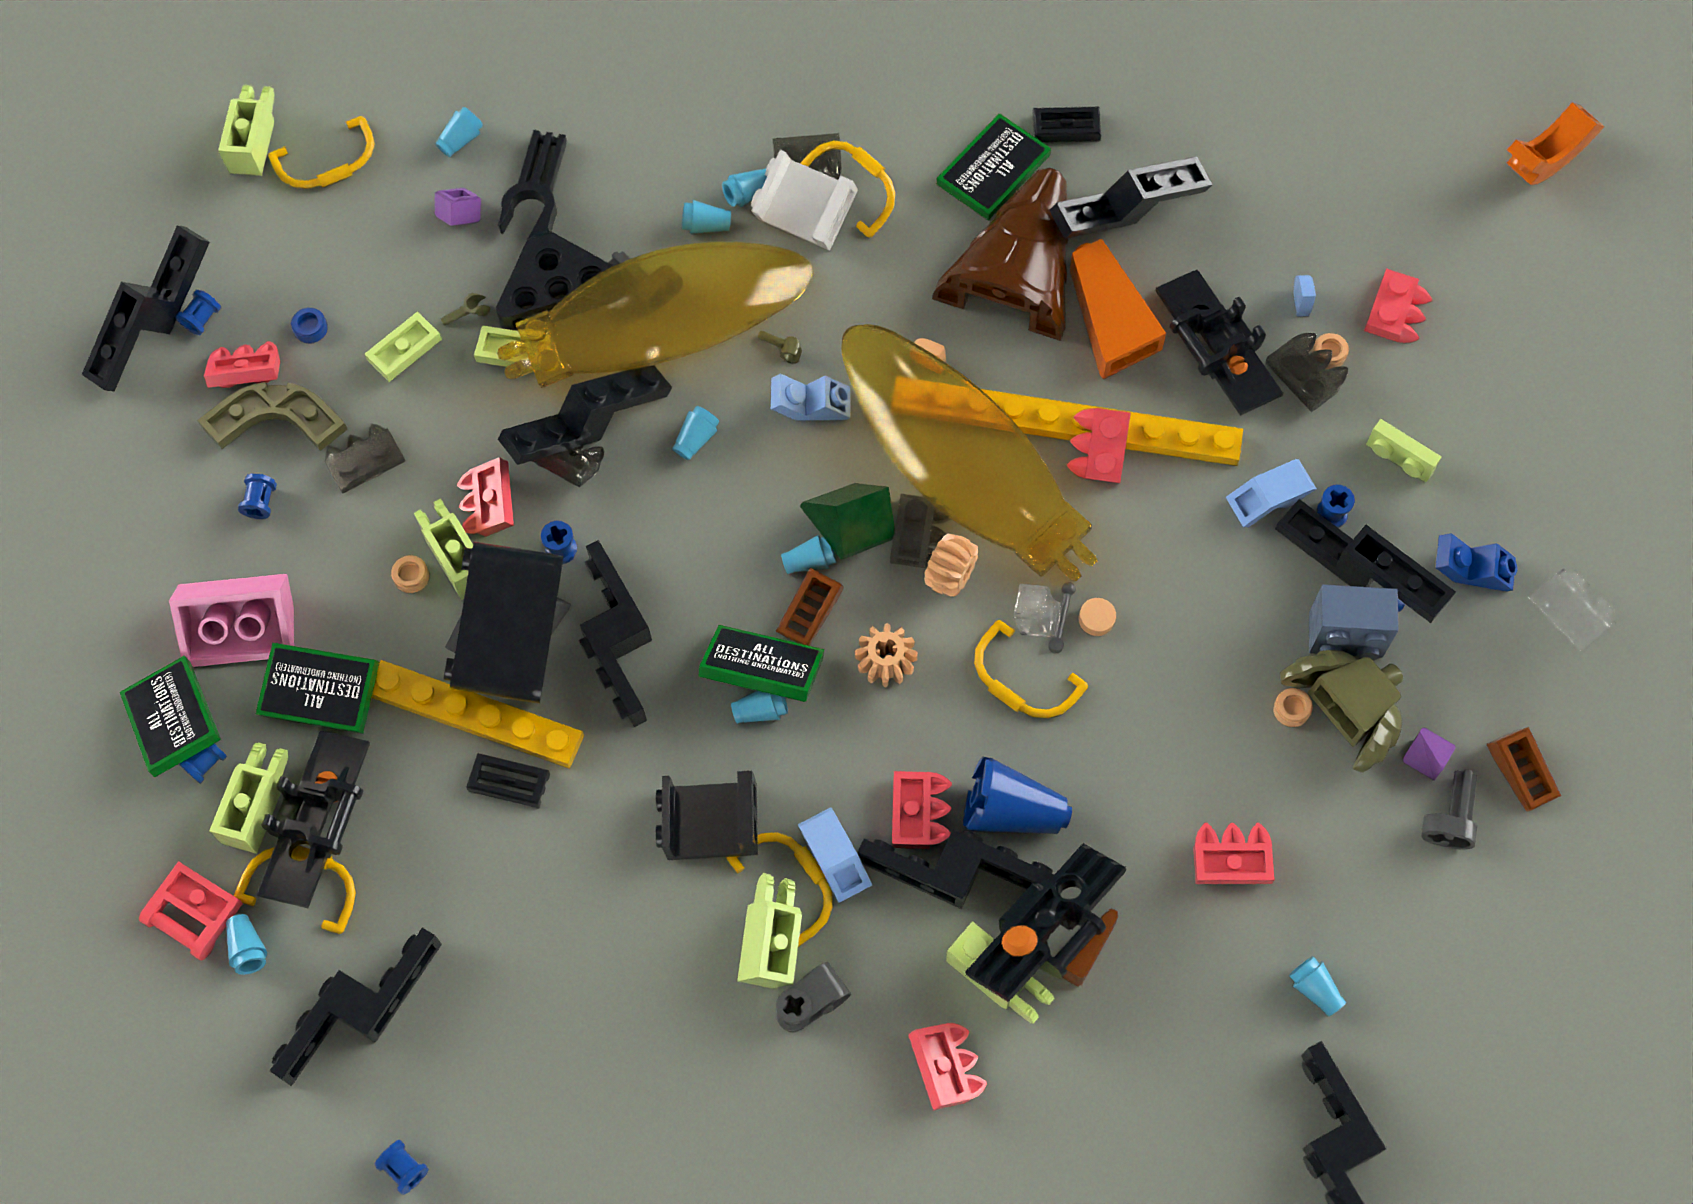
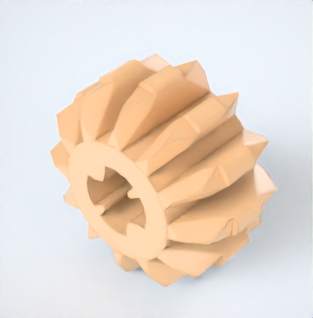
M949 533L943 536L935 550L932 551V556L927 562L928 566L924 572L925 585L941 595L944 594L950 597L958 595L961 589L965 587L975 568L974 565L978 559V546L963 536Z
M888 623L884 625L883 632H879L877 628L872 626L869 629L870 637L861 635L859 638L861 648L855 650V659L860 661L858 671L860 673L869 672L868 681L870 683L875 682L878 678H882V686L885 688L889 685L890 678L901 684L903 682L902 673L911 675L914 671L912 663L917 661L918 656L917 651L912 649L915 641L912 637L904 638L905 630L902 627L893 633Z

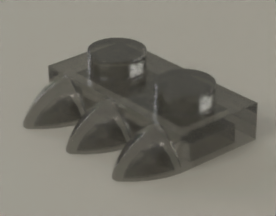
M839 133L772 138L774 158L782 150L788 154L791 160L801 163L820 144L840 141ZM833 149L823 152L809 165V168L818 172L821 170L823 174L839 180L842 171L841 150Z
M1303 333L1293 337L1270 354L1266 359V364L1312 413L1339 392L1341 385L1347 378L1348 367H1333L1325 371L1331 361L1332 351L1325 349L1309 354L1315 345L1316 334Z
M371 423L368 433L369 438L363 440L361 437L350 434L347 441V449L344 451L328 445L324 461L342 494L406 462L388 428L385 429L380 425Z
M583 446L536 459L532 462L580 488L599 472L600 464L604 457L603 447H590L582 451Z
M901 493L890 563L927 568V562L932 556V551L935 550L929 546H937L938 542L947 534L944 530L932 524L945 523L951 520L954 515L944 506L937 504L936 498Z

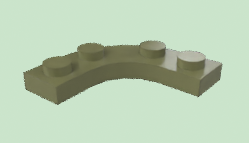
M266 382L247 386L232 393L197 420L200 426L221 449L250 427L265 420L279 419L289 421L298 427L320 451L348 430L341 418L318 395L292 383H287V385H267Z

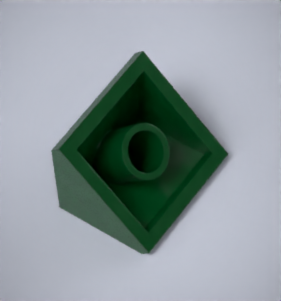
M853 483L803 501L800 505V508L841 560L889 542L896 536L890 492L887 486Z

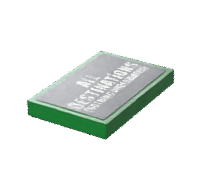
M999 113L937 177L936 185L989 221L1001 206L1051 155V148Z
M718 625L699 665L698 676L806 702L823 661L824 649Z
M272 642L255 714L363 734L380 662L374 659Z
M185 655L120 692L147 770L154 778L221 740L192 664Z

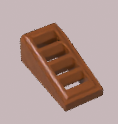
M810 568L779 623L776 632L796 643L810 646L844 589L843 585ZM814 584L829 592L826 598L811 590ZM806 597L821 603L820 610L804 603ZM799 608L815 616L814 621L810 622L798 616L796 613ZM791 621L809 629L806 635L788 627Z
M1529 727L1516 730L1487 743L1493 759L1526 811H1530L1561 796ZM1517 744L1520 750L1511 754L1508 747ZM1525 757L1528 763L1518 768L1515 761ZM1534 771L1536 777L1524 782L1522 775ZM1542 784L1545 790L1531 796L1528 789Z
M1111 908L1101 917L1106 925L1105 931L1101 935H1095L1066 967L1067 973L1063 976V979L1077 987L1082 986L1117 922L1118 911Z

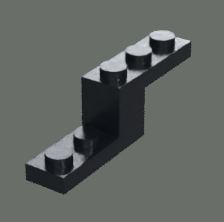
M1198 157L1127 170L1105 193L1057 202L1049 211L1064 239L1136 224L1160 201L1204 193L1213 184Z
M177 225L151 287L121 281L81 375L103 390L115 392L140 331L145 330L170 335L176 322L175 316L183 306L210 242L187 227Z
M653 363L573 384L558 414L503 429L498 440L517 465L600 441L614 412L668 397L672 386Z
M1300 499L1283 516L1275 530L1349 586L1369 587L1375 581L1383 588L1397 589L1398 599L1430 623H1432L1456 593L1455 590L1368 525H1365L1352 539Z
M597 540L586 546L589 560L585 561V565L593 580L595 581L600 578L604 584L605 589L601 590V593L610 609L580 624L583 638L578 641L587 658L595 657L600 667L595 671L605 689L612 687L617 697L612 702L621 719L628 717L633 727H636L647 721L643 706L616 659L651 642L652 638L647 623L600 541Z
M952 830L934 870L929 868L930 864L924 859L915 855H909L906 858L895 853L893 846L878 839H875L873 842L863 839L857 852L863 865L962 909L980 869L1026 890L1033 882L1041 883L1045 878L1050 880L1054 875L1053 870L1047 865L1033 861L1032 864L1018 859V854L1013 850L1003 846L991 847L982 843L983 839L980 836L967 830H963L962 833Z
M423 927L417 935L413 934L403 946V956L395 968L390 967L381 978L379 983L381 989L378 993L338 970L334 977H329L321 986L318 993L320 998L312 1010L305 1011L297 1021L295 1026L296 1033L288 1044H283L276 1051L272 1059L273 1066L269 1072L292 1086L337 1019L376 1043L441 947L442 943L439 939Z
M1320 1041L1309 1047L1301 1055L1304 1060L1301 1065L1309 1081L1312 1084L1317 1083L1325 1095L1323 1103L1330 1116L1334 1120L1339 1119L1342 1125L1303 1148L1306 1154L1303 1160L1310 1174L1315 1179L1320 1178L1328 1191L1325 1193L1328 1204H1364L1346 1173L1379 1155L1387 1148L1323 1042Z

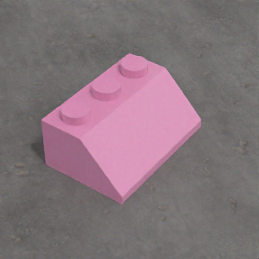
M287 574L178 584L169 600L181 657L185 655L191 662L192 667L269 659L272 642L294 646V606Z

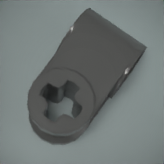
M825 962L811 970L803 979L779 995L776 1002V1019L783 1029L790 1032L800 1031L822 1015L836 1009L850 997L851 993L830 963ZM791 1004L794 1008L801 1005L800 1016H796L793 1012L787 1015V1005Z

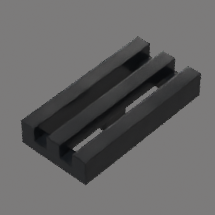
M1099 106L1033 108L1034 137L1041 142L1100 141ZM1074 119H1093V121H1074ZM1041 120H1061L1058 122H1041Z
M533 130L518 183L530 180L539 146L543 144L532 181L540 183L551 146H556L544 184L553 192L567 144V138L564 134L554 137L552 132H546V135H541L539 130Z
M477 753L466 788L469 792L539 809L541 796L545 793V784L549 780L550 772L546 769ZM484 765L538 779L536 783L482 771L481 768ZM478 779H481L509 787H514L533 792V795L507 790L479 783L477 781Z

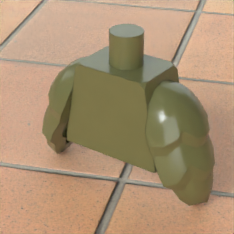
M1323 650L1316 655L1296 659L1293 664L1280 672L1282 685L1297 689L1311 688L1308 691L1310 697L1352 747L1356 746L1367 735L1353 764V770L1365 772L1374 764L1383 762L1389 749L1396 745L1402 729L1401 711L1396 706V703L1401 698V694L1395 686L1403 681L1402 672L1396 665L1388 664L1380 670L1371 658L1364 657L1357 660L1353 655L1344 651Z

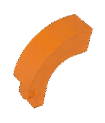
M1572 102L1556 121L1535 139L1528 142L1516 139L1507 149L1513 155L1507 161V164L1530 185L1539 184L1572 161L1605 126L1581 105Z

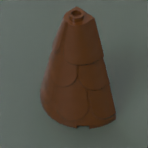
M1053 168L1036 171L997 211L996 217L972 240L970 247L941 276L933 292L932 299L964 309L969 294L1016 308L1030 313L1028 331L1061 341L1066 328L1065 284L1067 283L1066 245L1068 244V239H1064L1049 210L1057 202L1067 201V183L1062 174Z

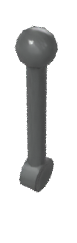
M1066 582L1062 585L1064 596L1054 638L1049 642V650L1052 653H1060L1064 646L1061 640L1070 598L1076 591L1075 585L1071 582Z

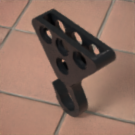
M525 181L515 184L506 191L501 201L502 211L498 223L501 234H504L514 216V210L520 202L527 199H536L544 204V208L527 238L496 306V312L502 329L523 332L621 301L625 297V285L619 268L552 232L557 216V207L553 193L548 187L538 182ZM555 267L553 270L546 271L547 268ZM591 285H598L595 288H587ZM604 292L599 299L591 300L587 298ZM559 295H566L563 298L555 299ZM571 303V305L567 309H555V307ZM533 305L531 308L522 309L524 306ZM538 313L537 317L532 320L522 319L523 317Z

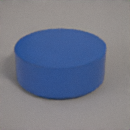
M303 308L296 312L291 320V328L296 338L304 343H315L321 340L328 330V324L323 313L316 308Z

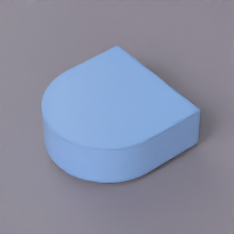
M1297 275L1294 280L1297 317L1309 316L1316 297L1314 282L1310 275Z

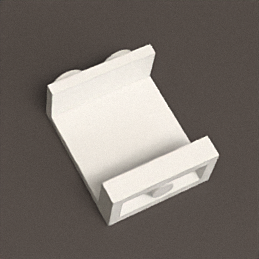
M780 150L777 157L772 158L767 166L765 173L767 179L762 189H757L752 198V213L758 220L830 251L858 189L852 180L841 175L839 180L791 160L786 152Z

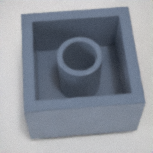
M1322 584L1309 611V653L1317 654L1323 650H1339L1357 656L1358 659L1368 657L1376 660L1383 658L1398 632L1397 589Z

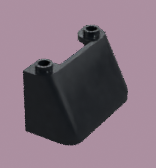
M473 542L472 549H464L461 570L468 571L455 657L454 659L447 658L443 680L451 681V689L540 703L564 555L481 542Z

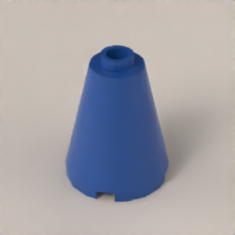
M981 757L972 776L976 781L972 791L968 790L963 814V826H966L965 829L973 832L1058 834L1061 828L1068 827L1072 815V807L1067 805V798L993 758Z

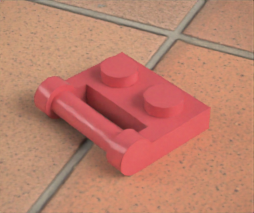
M178 861L141 911L139 922L150 928L155 926L189 948L190 954L202 961L212 952L216 940L226 928V921L237 913L243 903ZM170 903L206 927L198 936L165 915L163 909Z

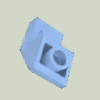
M780 373L771 378V410L796 421L847 420L851 418L850 386L828 376H823L805 385Z
M1295 459L1253 477L1226 496V499L1242 526L1250 527L1276 508H1290L1299 499L1302 500L1317 488L1300 460Z
M831 807L798 824L813 857L819 864L838 903L872 886L857 852Z

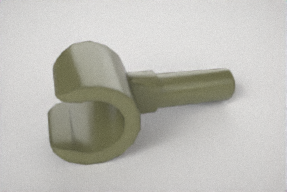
M476 293L468 294L464 299V305L442 317V323L447 325L470 313L478 316L487 315L491 308L486 305L478 306V303L484 300L486 296Z
M763 330L759 332L758 338L781 348V359L793 364L799 362L802 349L799 347L800 343L797 338L789 336L783 339Z

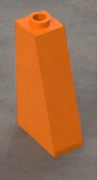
M1102 238L1093 243L1087 242L1077 247L1072 252L1069 271L1098 371L1102 379H1105L1162 351L1166 332Z

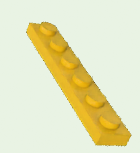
M380 660L372 694L373 699L570 769L584 738L583 731L474 692L451 689L448 683Z

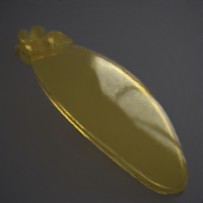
M705 242L652 251L626 260L601 272L571 292L550 312L546 310L515 323L522 341L507 343V345L498 349L497 354L499 359L505 361L527 353L529 359L519 360L505 367L504 373L506 378L516 379L534 372L541 388L574 374L622 371L671 361L702 351L735 337L793 303L804 293L810 283L814 271L813 266L808 259L797 252L777 246L756 243Z
M864 324L851 326L844 332L841 344L844 366L855 396L868 423L900 472L931 504L972 533L996 545L1015 551V554L1040 577L1046 574L1055 564L1061 572L1074 582L1082 577L1079 569L1064 556L1071 549L1088 566H1093L1098 561L1095 555L1080 541L1092 530V524L1068 502L1064 501L1056 481L1034 446L1016 423L986 393L946 362L894 331L878 325Z

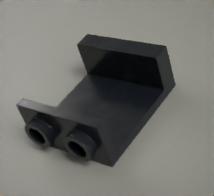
M752 770L737 771V783L674 787L670 776H662V789L656 790V807L658 812H662V825H656L655 833L657 848L663 849L667 860L758 855L757 782Z

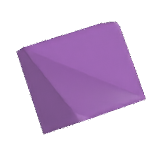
M466 188L439 190L435 192V215L450 226L479 222L481 219V198Z
M1422 727L1403 757V762L1435 781L1456 747L1444 738Z

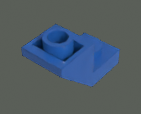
M1452 533L1439 535L1435 567L1437 570L1455 583L1506 592L1513 591L1514 576L1517 573L1516 557L1503 547L1495 543L1471 548Z

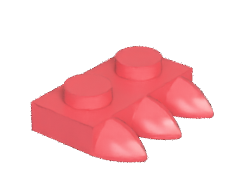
M1386 268L1364 331L1400 343L1417 341L1419 339L1418 334L1408 324L1420 323L1425 321L1426 318L1421 310L1413 304H1426L1432 301L1430 294L1422 286L1418 285L1419 279Z
M268 341L261 345L254 353L251 346L244 344L237 348L232 355L224 347L216 349L210 354L204 373L207 388L218 386L230 388L237 384L252 382L256 384L268 383L271 380H277L281 362L277 346Z
M1090 408L1074 415V419L1082 427L1092 430V432L1079 434L1070 440L1077 450L1088 454V456L1075 458L1067 463L1070 471L1085 479L1120 483L1131 413Z
M498 457L467 471L457 483V486L461 489L473 490L464 497L459 505V508L463 511L475 512L462 524L465 532L468 534H481L487 537L514 526L508 461Z
M894 771L892 846L894 848L930 849V845L939 844L949 838L951 832L946 827L930 822V820L944 817L952 810L943 800L931 797V795L940 794L952 786V782L946 777L934 772Z
M1204 823L1201 826L1193 847L1195 884H1272L1274 882L1272 842L1268 831L1262 824L1256 823L1248 836V843L1245 842L1241 830L1234 823H1230L1225 829L1221 843H1219L1215 830L1208 823Z
M945 1023L916 1029L908 1034L933 1110L967 1103L979 1096L987 1085L984 1079L975 1075L965 1074L976 1064L978 1056L966 1049H956V1046L962 1044L969 1035V1030L959 1024Z

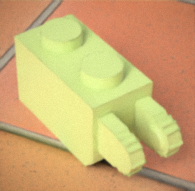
M243 85L239 99L234 98L230 100L218 149L229 173L262 176L275 122L272 115L275 96L273 88L264 86L260 99L254 100L253 87L251 85Z
M440 498L434 502V509L442 519L430 525L428 517L421 509L416 511L414 516L422 528L421 531L428 546L460 599L463 600L468 571L461 570L464 549H472L473 543L456 515L449 513Z
M259 742L253 745L246 763H239L234 768L209 830L221 844L256 854L266 832L262 827L265 814H273L281 794L276 786L284 772L289 756L288 750L277 749L268 769L263 770L261 767L267 750L266 744Z
M763 873L757 881L754 903L747 906L737 981L772 989L792 985L794 982L802 913L800 908L793 907L794 892L796 890L795 882L784 878L778 886L776 902H772L775 880L770 874Z
M972 921L947 950L946 962L1004 1009L1011 1007L1028 1022L1034 1024L1039 1016L1032 1006L1018 997L1024 988L1027 989L1040 1002L1048 1005L1055 999L1053 994L1035 978L1031 977L1016 995L1007 1002L965 974V971L994 941L989 934Z

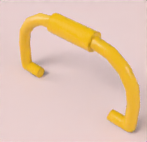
M358 116L346 121L349 129L360 125L366 140L364 153L350 165L346 163L316 175L317 178L297 180L288 176L279 162L278 158L288 154L284 146L268 154L275 173L284 183L295 188L306 189L317 186L323 188L353 176L352 173L363 167L372 156L375 145L373 133L365 117Z
M830 141L820 144L800 164L809 167L823 152L833 149L845 150L852 154V158L875 178H880L884 183L887 200L881 215L870 227L861 220L856 224V228L868 238L873 237L887 221L894 208L895 190L892 180L885 172V167L861 147L857 148L848 142Z
M997 620L983 635L975 649L974 665L979 678L988 687V692L1017 713L1021 711L1031 717L1047 719L1062 715L1088 689V683L1072 672L1067 680L1077 686V688L1067 700L1059 706L1050 709L1033 708L1025 704L1026 701L997 679L993 680L987 674L983 664L984 651L994 636L1001 631L1010 638L1015 630L1003 621Z
M778 832L758 834V845L763 842H778L792 849L795 852V858L814 884L819 885L823 893L821 914L811 927L799 935V947L816 935L827 923L833 908L832 890L819 864L806 846L802 847L792 837ZM740 856L726 857L737 874L745 869L738 859Z
M298 845L292 851L291 857L294 860L303 861L308 858L310 849ZM275 847L266 849L254 857L242 873L233 895L242 903L250 906L255 905L256 897L245 894V891L258 866L271 858ZM331 856L327 858L323 869H331L338 873L345 885L346 898L338 922L334 923L324 920L321 929L342 934L353 910L356 891L352 876L342 864L334 861Z

